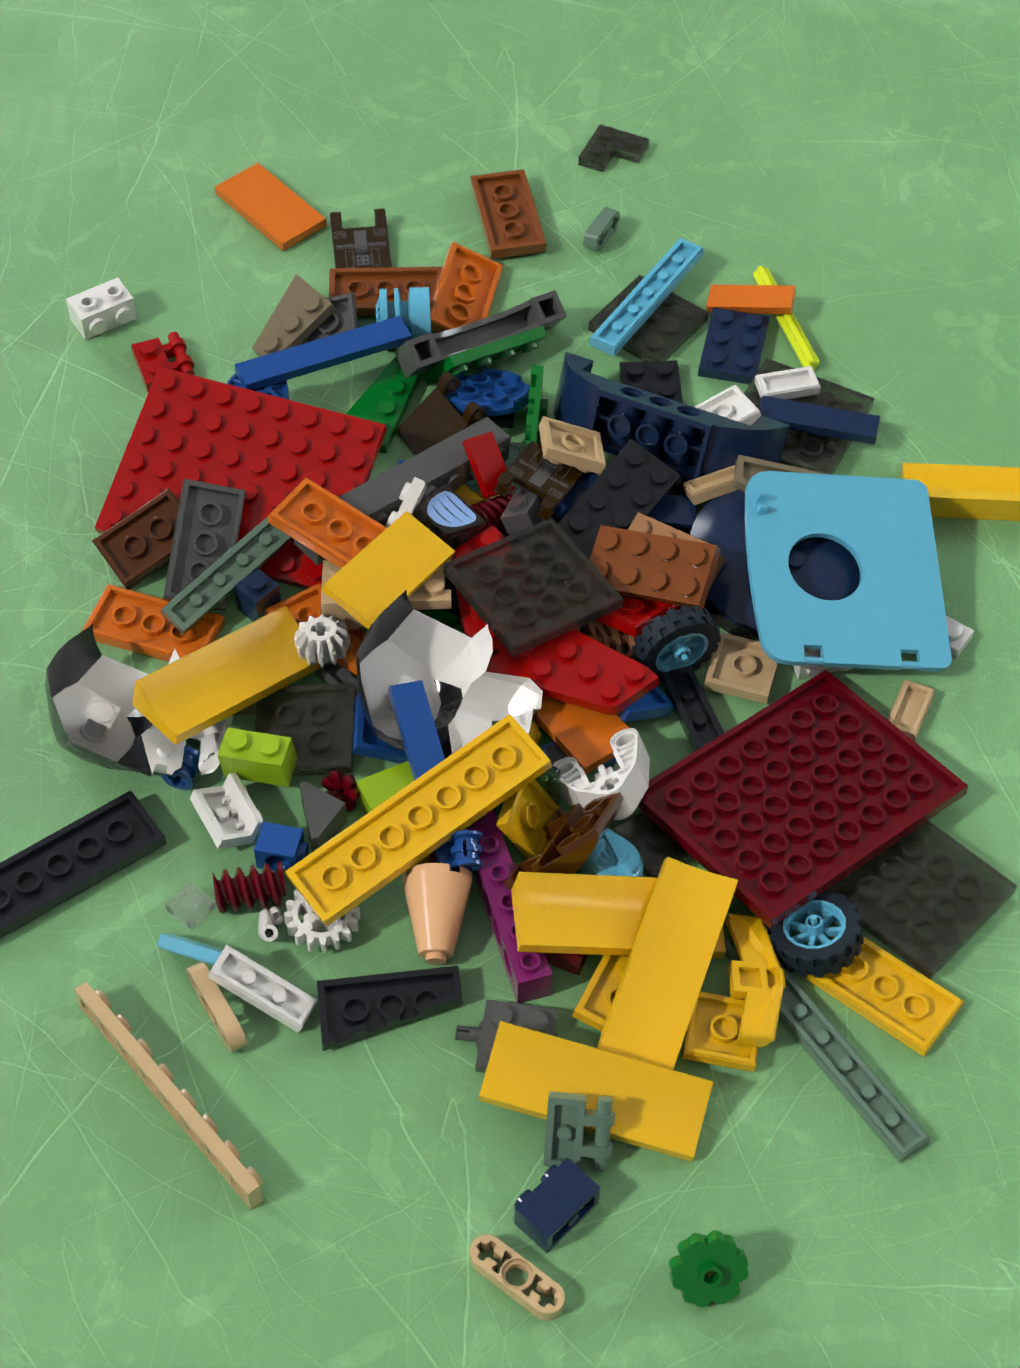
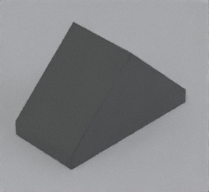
M308 782L299 783L301 802L313 852L335 837L346 824V803Z

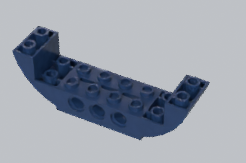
M565 352L553 414L556 420L600 432L604 452L617 456L627 443L633 439L680 474L681 478L693 480L733 466L738 455L780 463L789 424L760 416L750 426L592 374L593 360Z

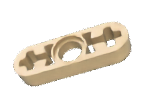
M204 961L186 968L194 991L228 1051L233 1053L247 1046L245 1034L217 983L207 978L210 971Z
M485 1234L473 1240L470 1246V1263L474 1270L538 1319L551 1321L562 1314L565 1294L557 1282L496 1236ZM490 1248L494 1249V1259L502 1265L499 1273H496L497 1263L489 1257L485 1258L484 1261L480 1260V1249L485 1252ZM512 1269H522L528 1275V1280L521 1286H513L506 1280V1275ZM535 1281L538 1282L536 1291L543 1297H548L550 1294L554 1295L555 1306L549 1303L544 1307L540 1306L541 1297L532 1290Z

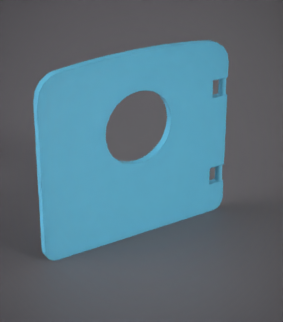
M763 471L752 476L745 489L747 565L760 644L770 659L780 664L794 666L822 665V667L883 670L914 669L927 672H942L949 667L952 662L929 494L924 483L912 479ZM813 537L827 538L838 542L853 555L858 564L860 582L857 590L850 596L840 600H823L808 594L798 586L790 573L788 559L791 549L798 542ZM804 649H820L821 657L805 656ZM901 653L916 654L917 662L902 661Z

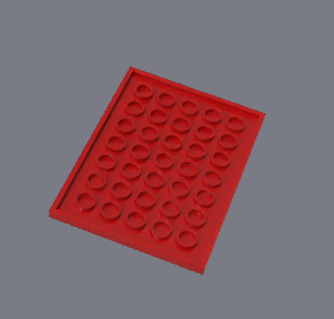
M158 367L94 528L98 533H104L168 488H170L180 502L184 479L246 490L238 536L239 542L267 518L306 477L337 497L369 481L387 431L386 425ZM294 539L260 568L262 572L277 582L303 589H308L318 583L322 586L323 563L316 565L294 544Z

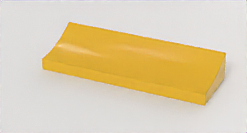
M926 463L902 464V479L918 480L927 487L933 518L1020 521V467Z
M285 605L136 680L132 705L172 743L177 745L316 671L321 666L319 663L309 666L308 662L301 660L297 654L294 636L299 626Z
M670 857L663 861L596 1048L671 1070L674 1069L738 883L737 879L701 870Z
M519 872L511 889L518 952L630 956L657 878ZM723 926L711 959H722L726 953Z
M500 1021L478 1101L547 1120L550 1091L587 1095L586 1109L590 1110L597 1109L598 1097L609 1096L613 1098L612 1110L616 1114L615 1125L610 1130V1139L692 1162L713 1081ZM585 1126L584 1131L595 1134L596 1127Z

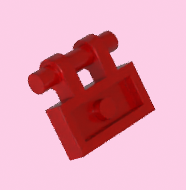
M177 332L168 334L169 343L165 345L161 344L159 337L131 344L132 353L147 392L150 390L158 367L195 375L192 358L186 354V343ZM176 357V361L168 362L169 358Z

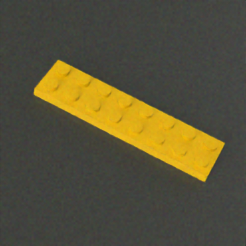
M508 714L293 865L285 873L327 928L449 841L454 832L466 829L552 767L551 760L513 716Z

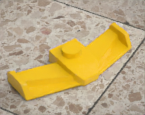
M727 914L725 924L730 930L741 960H731L728 966L730 996L732 999H745L737 1045L764 1047L775 1040L782 995L786 988L784 969L780 966L764 922L759 917Z

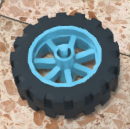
M682 606L680 610L675 611V609H671L666 612V615L662 617L660 615L652 620V624L646 625L641 630L642 634L637 635L634 642L636 645L632 647V651L636 661L653 671L659 677L660 682L661 673L689 665L692 666L694 671L698 670L703 662L707 663L712 658V653H716L719 647L717 643L721 642V636L718 627L706 609H701L699 606H693L692 608Z
M829 889L772 928L768 927L769 938L778 961L783 963V967L787 971H796L798 976L807 977L809 974L814 975V978L824 977V974L830 972L831 975L841 972L840 968L844 966L848 968L854 962L853 958L860 955L862 950L861 944L864 942L860 913L858 914L856 905L853 902L849 903L845 895L841 893L836 895L833 893V890ZM831 923H834V924L837 925L838 927H828V926H829ZM793 930L801 933L792 938L790 937ZM827 937H836V938H834L832 941H830ZM808 941V946L802 944Z

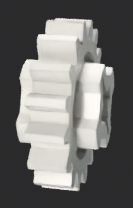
M295 889L293 891L294 900L286 901L287 912H284L285 924H287L288 935H295L296 945L299 946L307 942L308 951L311 952L315 946H320L322 953H326L327 945L332 944L338 950L340 949V940L343 939L349 943L352 941L351 931L358 932V920L361 919L358 905L345 914L344 920L339 918L326 928L298 890ZM304 912V921L301 923L299 920L300 914Z

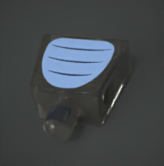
M447 484L441 486L415 507L413 516L453 550L481 533L486 524V521Z

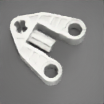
M634 728L620 730L610 739V745L620 769L614 772L611 766L605 769L603 764L597 767L599 772L594 774L596 781L589 783L583 768H580L577 760L573 757L560 759L552 765L549 773L561 798L570 806L579 803L584 808L593 799L620 792L624 799L614 821L625 819L635 811L649 788L650 758L638 731Z

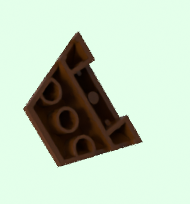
M619 792L593 799L584 808L579 803L574 804L571 807V812L564 813L562 808L555 809L542 827L550 839L538 855L515 865L503 882L505 887L512 889L519 872L574 874L589 858L615 819L624 799L622 794Z

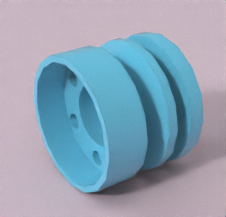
M429 287L410 288L407 301H402L399 289L394 288V301L387 302V289H379L376 305V322L400 316L412 334V339L431 333Z

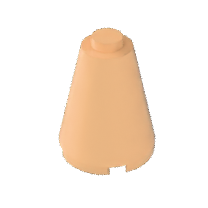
M445 863L415 865L411 867L410 874L406 871L403 873L402 881L418 955L425 959L427 964H445L447 959L454 956L472 884V873L463 867H460V873L450 871V864Z

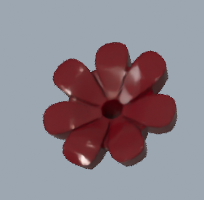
M338 770L330 772V777L322 779V786L328 789L326 793L345 802L346 811L351 812L356 808L355 800L360 795L354 776L349 774L343 777L342 773Z

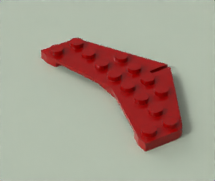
M493 525L455 549V553L451 558V572L464 634L472 638L488 624V630L492 637L493 652L486 672L530 678L543 691L542 696L606 715L620 713L659 685V677L647 666L548 616L503 534Z

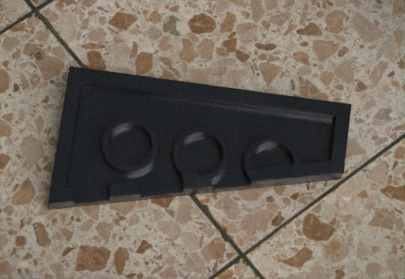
M458 966L317 981L323 1051L463 1004Z

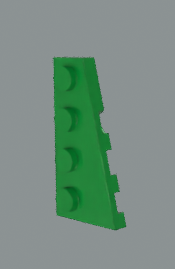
M540 326L450 355L423 374L427 385L438 382L445 372H450L453 376H459L475 367L477 369L483 368L493 363L494 360H507L515 356L518 351L522 350L524 354L539 348L538 342L547 337L544 326Z
M531 366V387H529L528 414L526 417L523 450L531 441L541 445V443H538L539 439H541L539 424L541 417H547L548 399H543L544 366Z

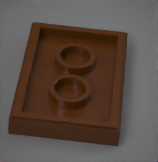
M170 488L92 540L121 583L128 590L169 563L180 503Z

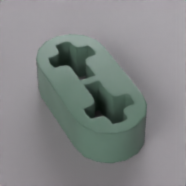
M605 207L588 227L584 236L583 246L599 252L617 229L620 221V212Z

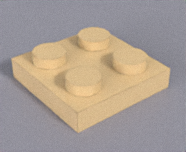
M545 416L542 417L539 424L543 458L553 464H566L576 467L585 473L594 472L602 474L606 462L600 432Z
M720 632L721 642L717 643L719 646L716 653H713L705 678L704 689L767 704L779 663L766 655L760 641Z

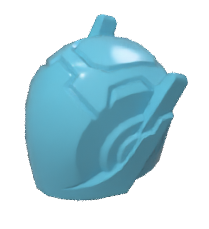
M608 828L589 858L575 874L642 877L644 868L642 857L635 846Z

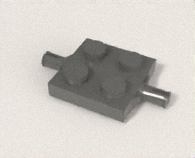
M487 999L484 1018L479 1027L457 1025L455 1040L476 1042L478 1050L475 1066L476 1072L486 1073L500 1021L557 1037L555 1028L558 1009Z

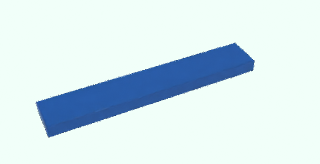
M396 316L235 364V373L245 389L255 390L399 347L407 340L412 339V334L402 318Z
M422 680L391 685L388 690L413 780H416L445 759ZM447 841L437 848L434 854L437 863L450 864V871H453L452 862L455 861V858L451 857V847L454 846V843Z

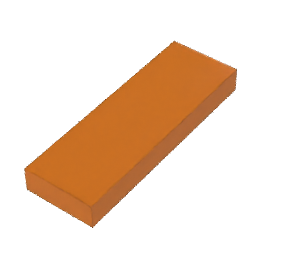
M711 285L706 308L708 313H712L714 307L751 314H792L796 288L794 285Z

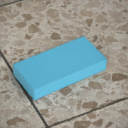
M160 934L157 944L161 949L212 965L215 964L223 951L222 949L174 934Z

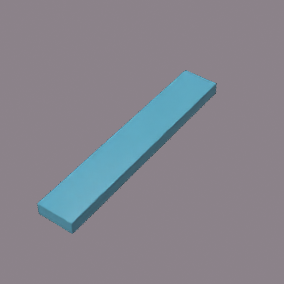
M679 238L590 337L589 345L614 357L704 256V248Z

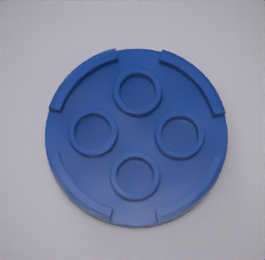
M481 369V374L467 376L461 374L455 376L460 380L461 386L457 391L446 396L459 413H463L466 406L474 401L486 410V416H500L514 413L526 407L529 402V387L531 386L524 383L522 377L518 374L498 369Z

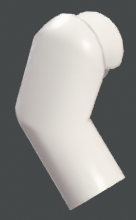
M273 906L268 910L264 908L259 913L258 936L264 941H274L278 936V929L275 925H280L283 922V916H281L278 907Z

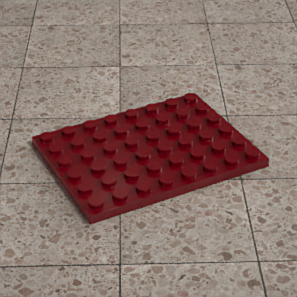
M824 670L650 779L649 788L637 807L708 872L737 879L738 883L733 895L768 927L772 928L965 796L968 785L829 671Z

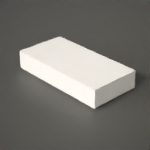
M812 366L755 375L754 381L760 398L768 396L786 400L820 394L821 388Z

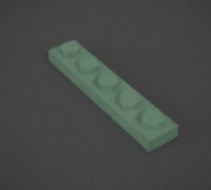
M268 517L265 518L161 609V613L185 635L235 591L234 586L256 568L260 569L293 538L268 523Z

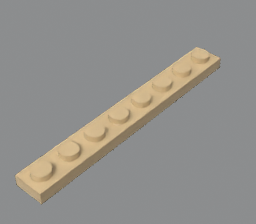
M87 982L74 989L82 1011L251 1210L263 1201L260 1187L263 1185V1181L258 1173L251 1166L245 1168L238 1160L240 1159V1154L229 1140L223 1142L216 1134L218 1129L212 1119L207 1114L201 1116L195 1110L196 1103L185 1088L179 1091L172 1083L174 1077L170 1070L163 1063L159 1065L155 1063L151 1058L153 1053L150 1047L142 1038L136 1040L130 1033L132 1031L131 1026L122 1014L114 1015L109 1009L111 1004L106 995L100 989L94 991Z

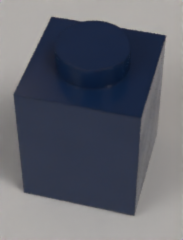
M258 568L234 586L237 609L253 622L265 616L266 608L281 602L280 585Z

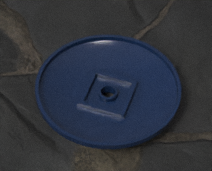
M737 490L711 499L697 515L690 535L709 544L717 545L721 549L720 554L726 559L708 591L706 602L729 622L758 634L747 565L745 492ZM813 537L798 542L790 551L788 559L790 573L798 586L808 594L823 600H840L850 596L857 590L860 582L858 564L853 555L838 542L827 538Z

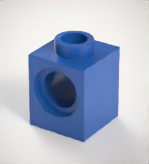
M263 821L254 848L256 866L259 869H263L264 863H268L271 870L276 872L277 863L282 861L283 873H285L286 870L308 856L309 843H305L303 829Z

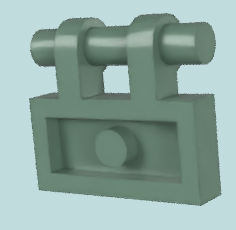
M550 1091L543 1166L551 1167L554 1164L559 1166L568 1158L581 1169L582 1157L593 1158V1169L597 1171L607 1170L608 1158L612 1156L613 1143L610 1141V1130L615 1125L616 1115L612 1110L613 1098L609 1096L598 1097L597 1109L590 1110L586 1109L587 1095ZM585 1126L596 1127L595 1140H584Z

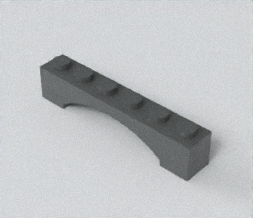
M554 290L533 297L524 303L479 321L433 334L431 332L407 340L395 351V354L405 377L409 378L431 370L450 355L540 326H544V329L547 330L557 325L567 316L557 292Z

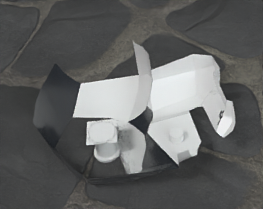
M407 590L381 612L372 623L356 655L359 694L364 716L374 734L381 741L405 752V748L388 692L391 685L423 681L445 759L492 726V721H500L508 714H511L529 735L532 716L541 709L543 691L530 678L486 672L493 652L492 637L488 630V624L471 638L413 609L407 597Z
M93 624L66 642L57 651L46 668L45 687L48 708L57 742L63 749L80 759L108 769L140 772L149 777L154 772L172 775L174 771L182 766L186 740L175 745L132 705L135 681L148 674L103 656L94 637ZM175 649L168 664L180 659ZM234 714L190 737L201 741L198 764L201 775L212 773L218 768L220 762L217 754L223 740V735L227 727H230Z

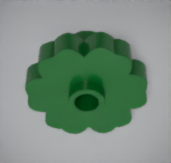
M714 1230L708 1235L694 1233L678 1244L677 1250L679 1255L669 1260L670 1279L673 1288L681 1290L685 1302L695 1304L698 1307H706L713 1300L715 1303L723 1305L730 1298L739 1295V1283L745 1281L749 1276L748 1260L744 1250L737 1248L733 1236Z

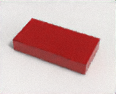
M493 432L464 440L462 444L484 500L500 495L494 492V488L498 484V477L507 468ZM513 485L508 492L514 489Z

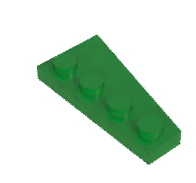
M397 356L346 413L350 416L386 425L387 431L379 451L386 454L422 375L421 373L406 378Z

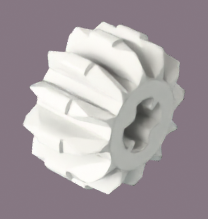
M322 613L319 618L309 616L308 622H299V628L295 632L294 641L297 647V654L301 660H306L309 666L319 663L323 668L325 663L330 662L336 665L337 658H346V652L350 649V635L344 621L337 620L336 615L326 618Z

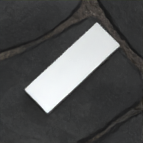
M229 945L224 947L207 975V978L297 1033L303 1028L318 1001Z

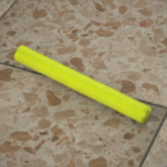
M758 266L757 270L753 272L757 285H777L767 267ZM793 312L792 314H774L802 366H812L813 370H815L819 366L820 361Z

